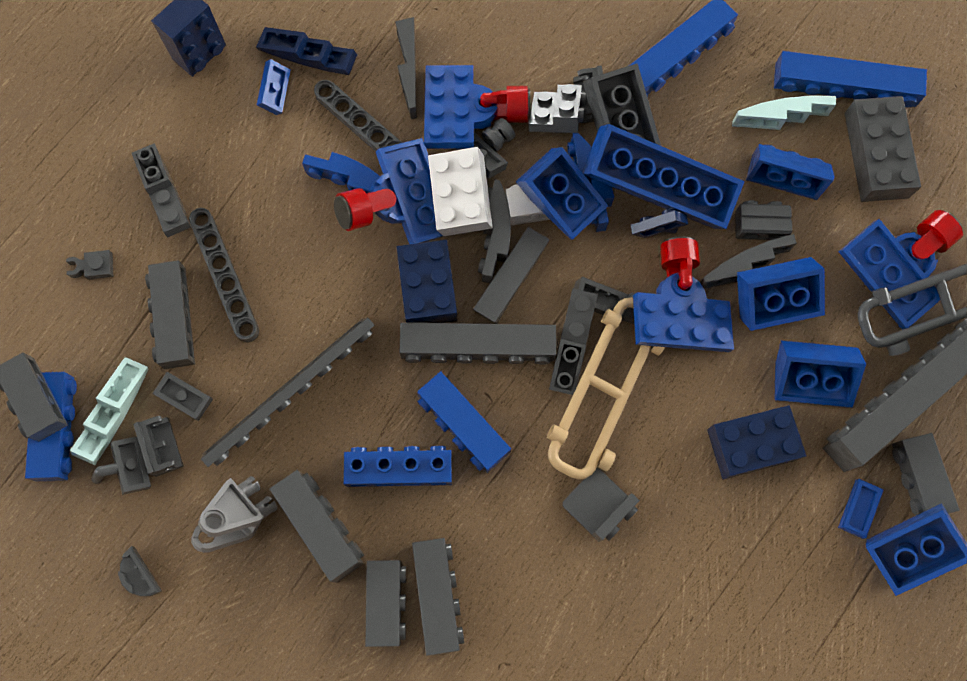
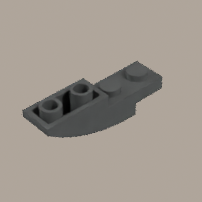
M155 143L132 152L144 187L151 198L167 238L191 228L182 201Z
M496 179L493 188L488 187L493 228L483 230V234H487L484 249L488 251L486 259L481 258L478 273H482V282L489 284L493 280L497 261L505 262L508 258L511 233L508 201L500 180Z
M572 288L549 390L573 395L576 390L598 294Z

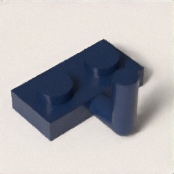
M665 209L661 212L662 215L656 217L646 216L641 218L640 222L631 224L632 235L647 238L663 232L675 234L679 227L688 225V218L686 214L678 212L676 209Z

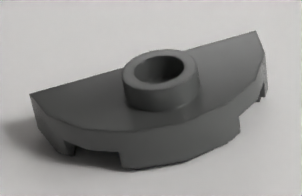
M131 546L123 554L120 571H118L122 586L129 593L138 596H153L162 592L136 548Z

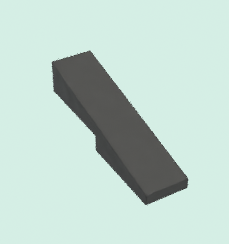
M414 17L395 21L405 61V64L398 65L399 78L410 118L415 119L417 118L415 23Z
M528 227L473 310L497 324L550 239Z
M584 277L578 279L574 285V289L598 294L594 312L603 315L607 309L613 311L620 300L633 298L635 294L632 292L625 294ZM633 308L624 310L622 321L634 324Z

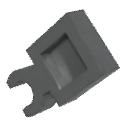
M110 250L84 253V260H79L76 257L66 259L69 265H77L75 270L67 271V275L71 278H79L83 274H85L88 280L113 277V253Z

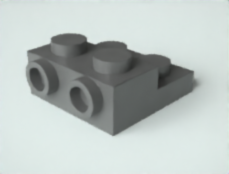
M558 85L557 92H534L529 119V132L578 133L579 123H584L585 108H582V106L586 107L587 103L586 92L582 91V85Z

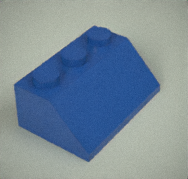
M759 144L752 154L746 180L818 200L834 181L835 176L832 165L825 163L821 159L800 156L797 152H786L776 149L772 145Z
M781 340L775 362V400L853 408L866 367V362L859 348Z

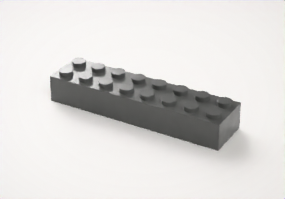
M967 318L954 327L956 330L951 334L948 333L942 337L934 349H929L918 358L920 360L918 363L912 364L900 374L901 378L889 383L882 390L884 393L878 397L875 396L864 405L865 409L851 416L845 422L846 426L840 430L837 429L826 438L829 443L823 449L843 472L867 463L967 374Z

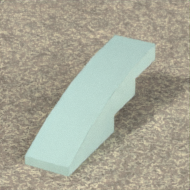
M801 96L763 102L739 110L732 121V126L780 130L785 122L804 123L809 115L828 116L836 106V96Z
M126 357L122 360L96 397L98 403L83 423L84 431L70 449L73 456L93 465L97 464L131 407L149 370L147 366Z

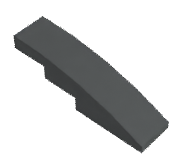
M794 234L767 241L741 252L723 262L703 277L700 281L701 285L706 289L738 282L737 272L769 266L775 259L776 254L789 252L797 244Z

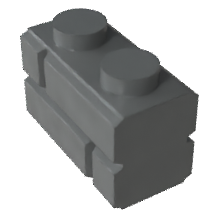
M754 200L743 202L735 211L736 239L773 240L791 235V206L783 205L780 201H772L768 204H758Z

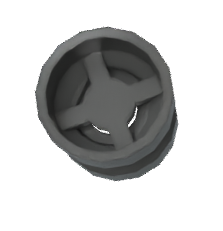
M503 118L497 120L494 123V127L487 128L481 133L484 142L496 152L503 147L505 142H510L516 136L513 128Z

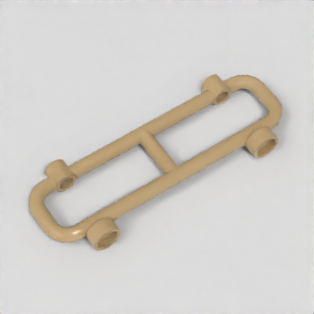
M624 298L616 304L613 311L610 309L605 311L601 323L606 326L559 426L553 424L547 434V439L551 440L548 450V458L551 465L571 478L578 480L586 479L594 473L596 468L605 472L611 468L616 454L606 448L649 352L659 356L665 349V347L641 345L621 389L594 375L615 329L622 320L624 310L627 308L634 309L633 298ZM589 385L616 398V401L586 466L582 469H577L563 462L559 458L558 453L561 445L567 439L568 430Z

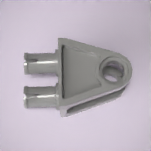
M248 477L239 485H236L230 478L202 512L198 526L191 537L192 545L197 551L203 553L212 552L251 539L262 519L277 510L275 501L269 504L272 500L269 496H266L255 506L248 499V497L260 490L258 481L252 484L255 481L254 477ZM204 532L207 534V537H214V540L211 543L203 544L198 539L199 534Z

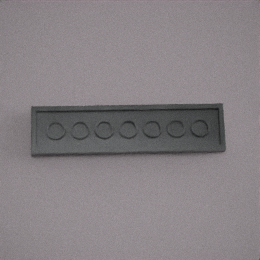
M368 317L362 318L207 449L202 454L201 460L207 467L212 463L218 466L229 456L228 450L235 445L239 448L250 438L249 432L255 427L258 430L263 428L271 420L269 415L276 409L279 412L284 410L291 403L289 398L296 392L300 395L312 386L310 382L312 378L316 375L318 377L325 375L332 369L330 365L332 361L336 358L342 360L352 352L350 347L356 341L357 343H362L372 335L370 329L375 326Z

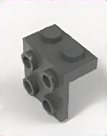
M596 468L591 476L584 479L563 501L562 506L600 542L604 538L609 541L620 530L617 527L618 523L623 518L628 521L638 511L635 505L640 500L632 493L627 495L604 472Z

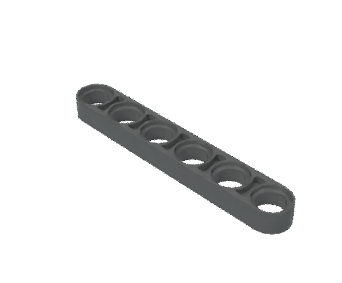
M330 80L317 82L314 92L318 102L375 152L379 148L402 143ZM323 88L332 89V93L328 97L320 96L319 92ZM345 102L349 104V109L345 112H339L336 109L337 105ZM362 117L367 120V123L363 127H357L353 124L355 119ZM379 132L384 135V139L381 142H374L371 140V136Z
M196 208L191 212L189 221L233 331L241 341L252 342L259 335V327L219 229L209 210ZM207 215L208 222L205 225H196L195 221L198 216ZM215 236L217 238L215 246L210 248L204 246V241L207 237ZM217 258L226 259V265L222 269L213 268V262ZM228 279L234 280L235 287L231 291L222 290L224 281ZM237 301L243 302L244 309L238 314L231 312L233 303ZM244 324L253 325V332L249 336H242L240 334V328Z

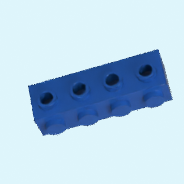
M417 446L404 447V451H393V447H378L377 451L368 452L365 447H353L351 452H344V485L346 487L452 485L451 450H446V446H431L430 450L420 451V447Z

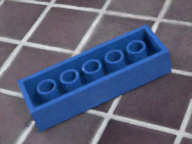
M610 124L599 127L582 172L586 177L662 208L676 209L678 212L686 214L687 218L713 229H727L745 182Z

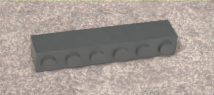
M400 323L401 359H405L409 363L421 362V359H431L433 363H446L447 360H457L458 363L463 364L472 363L473 360H483V363L496 364L498 360H509L510 364H523L524 361H535V364L546 365L550 364V361H554L556 357V325Z

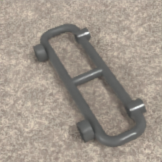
M967 263L888 291L887 287L871 291L873 297L860 305L857 314L866 342L877 348L887 347L889 356L899 355L911 350L907 339L966 318L967 307L955 310L946 282L966 275ZM936 285L945 315L879 338L875 336L868 317L869 311L872 308L891 303L896 299Z

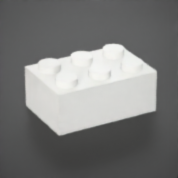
M473 147L428 155L436 230L443 236L492 229L485 161L480 149Z

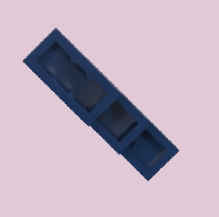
M268 27L264 28L256 46L258 50L281 59L345 75L350 74L357 57L354 49L333 47L330 41L308 38L305 32Z

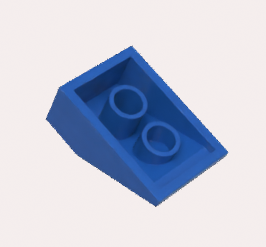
M563 147L551 148L516 181L527 197L571 240L608 207L607 203Z

